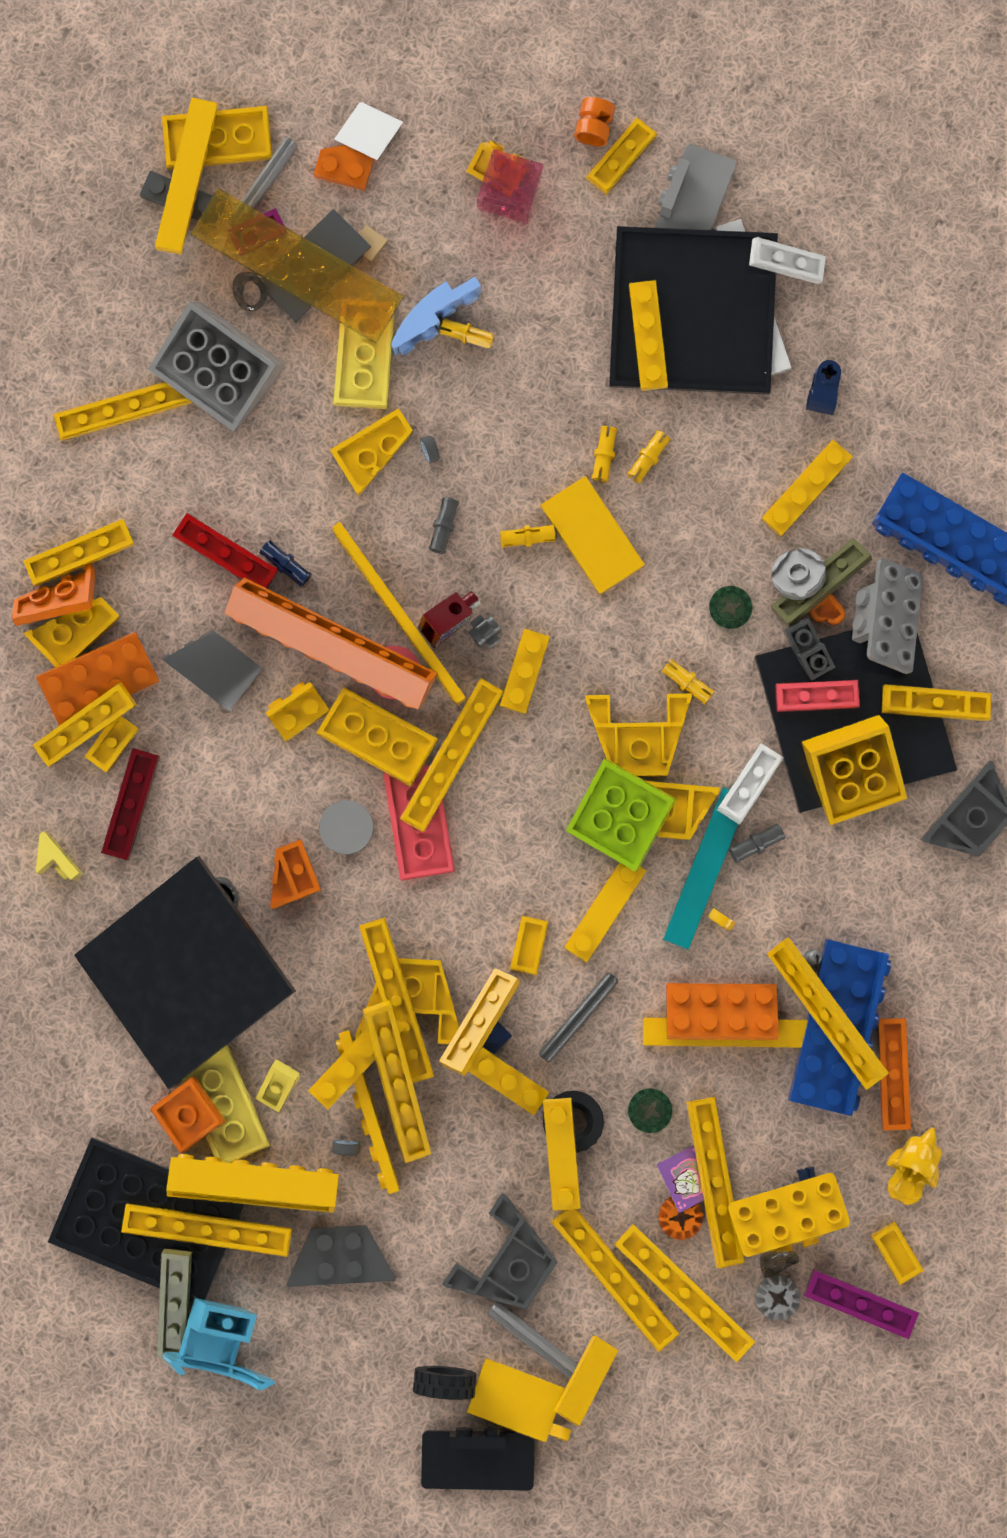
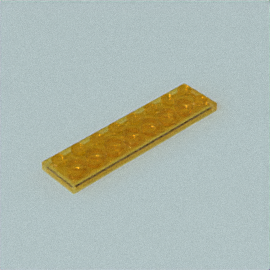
M219 188L191 232L192 237L375 344L379 341L404 299L400 293Z

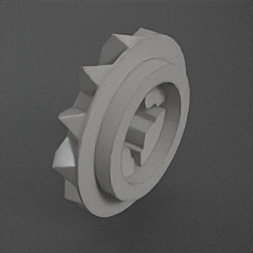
M773 1275L764 1279L759 1284L755 1296L759 1311L765 1317L774 1321L787 1320L797 1312L801 1302L799 1289L791 1279L781 1275ZM785 1289L783 1298L788 1305L777 1303L771 1308L774 1299L769 1290L779 1294Z

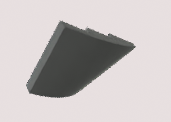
M213 630L203 634L196 641L186 643L184 648L172 654H166L161 658L229 712L263 669Z

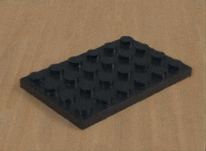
M92 1137L48 1243L159 1289L161 1253L163 1250L172 1249L192 1252L190 1302H193L194 1298L206 1300L226 1248L122 1233L125 1206L128 1203L238 1220L245 1204L169 1197L166 1191L169 1168Z

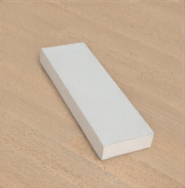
M756 237L752 239L749 265L819 284L823 282L826 256Z
M761 743L717 811L740 825L784 757Z

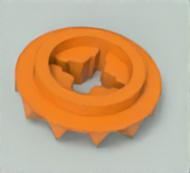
M672 1197L668 1198L659 1210V1224L662 1230L671 1238L685 1240L695 1236L702 1227L703 1213L698 1203L683 1211L684 1214L693 1215V1217L684 1220V1229H681L678 1221L669 1220V1218L678 1215V1210Z

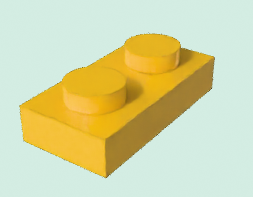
M121 716L103 730L84 757L106 773H109L140 729Z

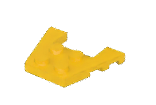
M692 693L667 694V722L611 723L610 695H585V702L606 759L637 777L668 775Z
M398 958L415 1013L439 1014L438 1044H450L459 1029V1024L441 960ZM376 983L366 1008L382 1003ZM364 1015L355 1034V1039L367 1028Z

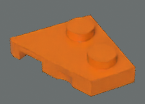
M347 145L321 149L313 175L318 179L365 191L374 158Z
M302 839L275 849L273 888L270 901L271 910L322 891Z

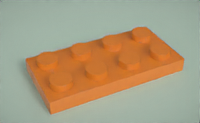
M136 631L35 677L59 726L118 683L122 682L131 695L159 682V678Z
M666 983L667 1039L778 1040L777 984Z

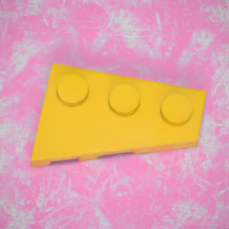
M102 597L93 600L92 609L66 614L57 619L54 618L46 622V624L23 634L56 667L81 656L121 617Z

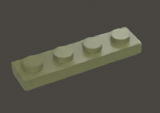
M852 538L823 562L826 568V580L822 588L815 595L803 600H792L782 596L771 605L772 611L790 627L872 560L871 554Z
M164 1249L161 1253L157 1357L163 1358V1353L179 1352L189 1319L192 1252Z

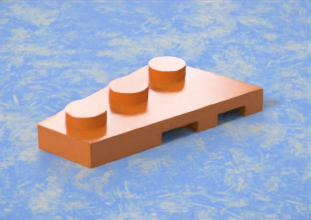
M90 563L84 566V572L71 577L70 573L61 577V582L50 588L42 586L14 599L11 618L14 624L19 626L92 609L96 575L93 564Z

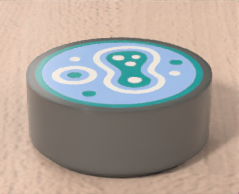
M428 435L420 438L421 447L428 463L431 464L439 461V452L432 436Z
M335 1140L332 1142V1152L345 1156L358 1155L360 1153V1142Z

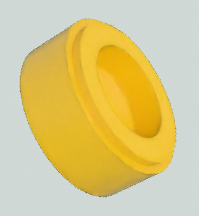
M715 908L708 915L709 919L728 931H731L736 922Z

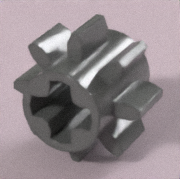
M479 615L470 622L473 629L468 633L480 648L485 644L492 648L500 641L498 634L502 632V629L490 615L485 619Z

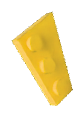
M398 408L330 449L331 454L358 497L413 434V430Z

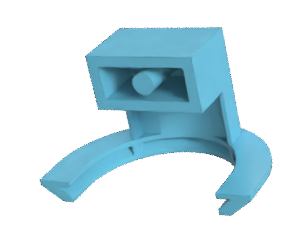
M194 1298L180 1351L163 1353V1358L171 1369L180 1375L185 1374L182 1367L210 1371L245 1382L257 1390H264L275 1384L273 1379L264 1374L234 1364L240 1342L250 1343L257 1315L245 1308Z

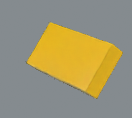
M522 916L510 970L537 975L549 921Z
M892 1222L870 1235L899 1285L924 1271L896 1222Z

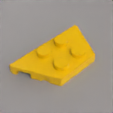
M646 781L677 799L657 838L690 840L719 794L720 787Z

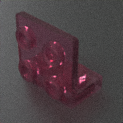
M493 150L477 197V209L528 224L531 216V206L543 171V164Z

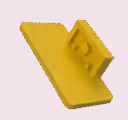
M833 1173L823 1174L731 1202L728 1206L740 1248L745 1257H751L767 1251L769 1253L776 1251L777 1256L792 1252V1246L801 1243L804 1248L820 1243L818 1238L823 1237L824 1234L847 1228L850 1225V1219Z

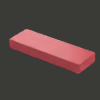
M858 680L775 685L777 712L860 707Z

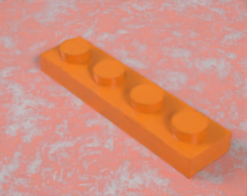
M906 1018L879 1019L877 1025L878 1059L889 1073L879 1081L881 1127L883 1131L911 1130Z

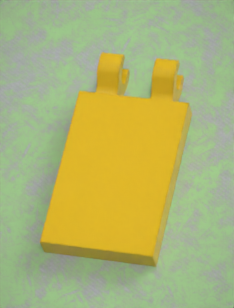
M485 1358L476 1383L475 1397L470 1400L466 1411L467 1414L546 1443L548 1435L567 1442L572 1431L563 1426L553 1424L556 1415L554 1409L563 1394L564 1387Z

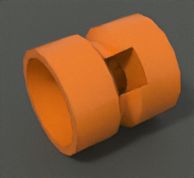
M585 97L582 99L579 112L581 119L577 121L574 138L583 144L596 147L607 145L611 129L608 125L612 124L615 105L608 100L598 97Z

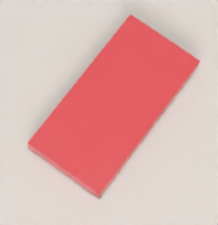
M430 765L423 766L412 787L383 773L401 881L455 872L443 800L424 833L400 820L401 815Z

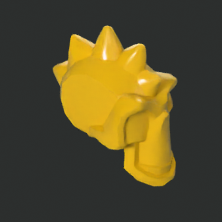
M934 1127L921 1136L909 1137L904 1147L895 1150L886 1162L887 1166L896 1170L894 1175L888 1180L887 1189L892 1199L904 1205L916 1203L922 1197L925 1184L932 1188H936L938 1185V1164L943 1152L936 1144L937 1138Z

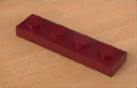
M132 748L102 847V854L129 861L160 759L159 755Z

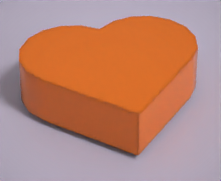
M831 593L809 612V616L815 623L826 621L833 626L840 624L844 620L845 610Z

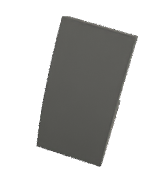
M804 618L783 630L792 650L810 680H814L836 668L825 645L820 642L809 618Z

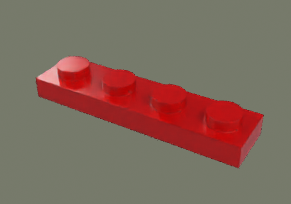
M188 513L185 514L172 534L175 539L241 580L246 578L268 589L278 573L277 568Z

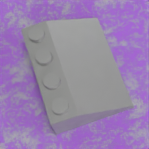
M189 302L148 370L235 432L271 388L286 363L202 302Z

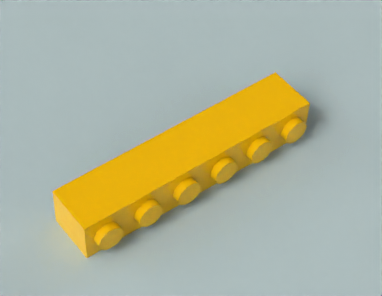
M178 1154L177 1157H171L166 1191L169 1197L334 1213L339 1174H333V1170L318 1168L314 1172L305 1171V1167L297 1165L284 1169L277 1168L278 1165L274 1163H261V1166L250 1165V1162L246 1160H233V1163H226L217 1157H206L205 1160H196L192 1155Z

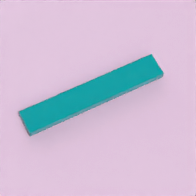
M724 787L721 790L663 937V940L687 950L690 948L738 826L736 822L717 811L730 791Z

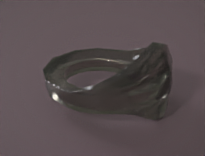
M248 271L236 275L232 287L235 300L246 311L259 310L267 300V287L263 279L257 274ZM250 281H253L259 287L261 293L260 300L255 305L247 304L243 295L244 285Z
M776 1252L761 1255L760 1268L762 1275L765 1278H769L798 1263L800 1261L799 1256L792 1252Z

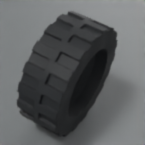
M565 1091L556 1095L553 1099L572 1098V1108H578L585 1113L587 1117L586 1128L582 1133L575 1135L576 1153L590 1149L601 1137L604 1127L603 1112L599 1104L591 1096L580 1091ZM543 1114V1128L546 1134L545 1119Z
M419 1366L415 1368L413 1392L420 1396L437 1399L463 1400L474 1398L477 1374L471 1370L456 1367Z

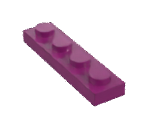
M815 1269L812 1271L804 1292V1296L907 1339L910 1338L919 1315L917 1311Z

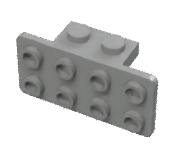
M687 145L678 165H672L667 181L671 183L668 191L663 189L660 195L658 205L662 207L655 228L712 230L735 170L736 162L733 159L698 146Z
M883 558L877 562L875 583L857 591L855 617L852 624V640L858 643L868 640L867 657L870 660L908 674L913 671L923 578L920 573Z

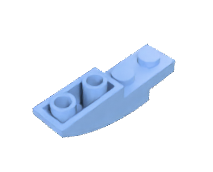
M476 277L453 290L446 281L426 295L411 310L397 330L391 343L393 354H407L415 348L414 344L422 339L424 341L433 339L438 335V330L441 329L439 317H442V319L448 318L456 312V307L463 303L470 305L475 302L481 293V285Z

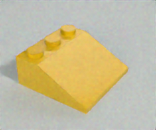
M880 715L802 741L807 763L829 825L908 799L890 728Z

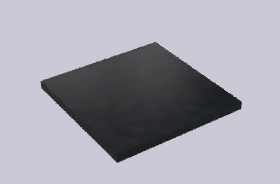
M617 226L609 387L641 389L629 283L656 280L668 388L657 390L770 395L776 273L750 266L749 262L752 239L759 237L777 242L778 233Z
M853 630L819 639L825 645L836 668L814 680L809 679L791 646L754 657L781 753L784 757L783 760L798 813L823 807L807 763L802 741L878 715L890 728L904 785L957 770L942 718L882 713V694L885 684L933 688L918 633L913 671L908 674L870 660L867 657L868 640L862 643L853 641ZM858 680L859 708L777 712L776 684Z
M200 856L195 857L74 954L168 1089L178 1084L296 992Z

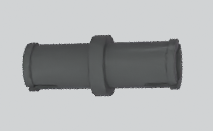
M448 497L442 498L438 518L433 522L435 529L428 548L434 553H446L450 532H453L455 528L453 521L459 505L457 500Z
M775 824L759 834L753 833L749 835V839L734 847H730L729 852L735 863L738 864L755 853L761 854L765 852V848L780 840H784L785 835L780 825Z

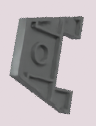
M502 1192L489 1214L512 1229V1232L481 1278L456 1262L442 1285L447 1288L461 1290L472 1295H479L494 1301L527 1309L557 1264V1260L509 1197Z

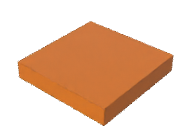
M195 1076L189 1078L150 1108L180 1154L188 1151L226 1122Z

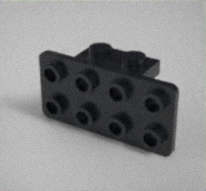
M458 1427L456 1431L426 1430L422 1434L421 1485L425 1489L529 1491L534 1486V1439L517 1432H501L499 1428H485L484 1431H473L469 1427Z

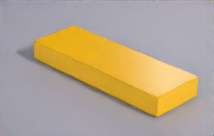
M636 117L590 171L586 179L607 195L657 137V133Z
M592 1336L554 1412L574 1425L580 1426L619 1350L599 1337Z

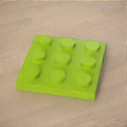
M603 759L566 831L636 872L641 867L677 799L608 759Z

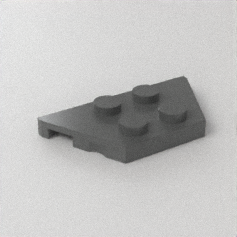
M991 760L985 764L920 840L977 857L981 856L1007 826L1006 791L1003 783H1000L994 769L996 767Z
M367 1225L311 1228L289 1277L287 1287L395 1281V1275Z

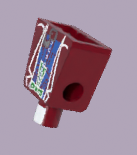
M472 591L462 598L455 592L424 613L418 629L435 649L469 623L473 614L472 610L480 605V601Z

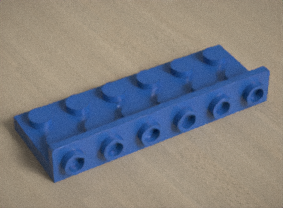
M902 472L872 522V525L876 526L875 530L885 537H890V535L900 540L899 544L909 551L914 549L923 554L922 558L934 565L938 562L947 568L946 572L956 578L964 577L970 581L969 585L980 592L988 591L994 595L993 599L996 602L1007 606V532Z
M825 939L822 961L819 964L817 976L872 1050L873 1042L870 1041L872 1030H876L879 1021V1014H876L878 1003H882L885 995V987H882L884 976L889 975L891 969V960H888L889 954ZM808 1012L806 1030L802 1047L799 1050L788 1101L852 1116L853 1111L856 1112L860 1104V1095H857L861 1082Z

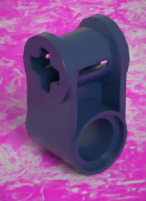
M833 360L823 361L815 370L808 394L806 410L828 415L834 414L841 377V368L837 362ZM825 370H829V375L832 376L829 380L825 379L826 375L823 373Z

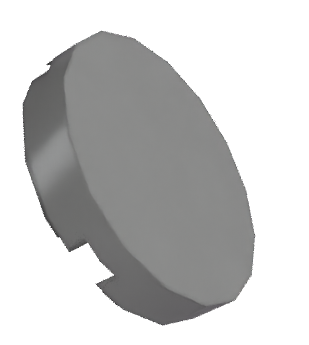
M798 548V551L793 552L791 550L784 552L776 559L772 567V581L776 590L783 597L792 600H803L815 595L822 588L826 580V568L822 558L815 551L806 548Z
M342 800L329 806L324 811L319 825L322 841L327 847L338 854L345 855L354 854L364 849L369 844L374 830L373 820L367 809L363 805L349 800Z

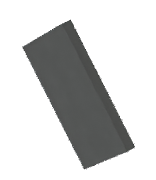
M332 209L257 284L296 323L371 248V245Z

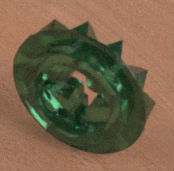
M722 587L711 597L709 603L710 617L716 622L717 626L726 629L740 628L749 620L752 614L751 598L739 587ZM725 598H727V600L730 601L731 604L741 603V605H739L734 610V616L731 615L730 612H720L726 607Z
M653 1088L643 1089L631 1098L628 1106V1115L630 1121L638 1130L645 1133H655L661 1131L669 1124L672 1117V1105L669 1098L663 1092ZM657 1100L655 1111L661 1117L658 1118L650 1115L643 1121L645 1110L642 1109L643 1107L640 1106V1103L650 1106Z

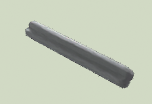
M606 973L541 1049L539 1055L546 1062H551L618 984V979L613 974Z

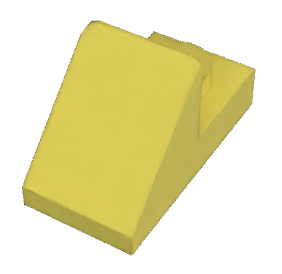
M43 831L39 835L36 874H43L54 863H57L58 865L55 869L64 880L67 878L73 881L79 879L83 875L81 870L48 832Z
M276 1059L255 1099L279 1113L298 1082L300 1073Z

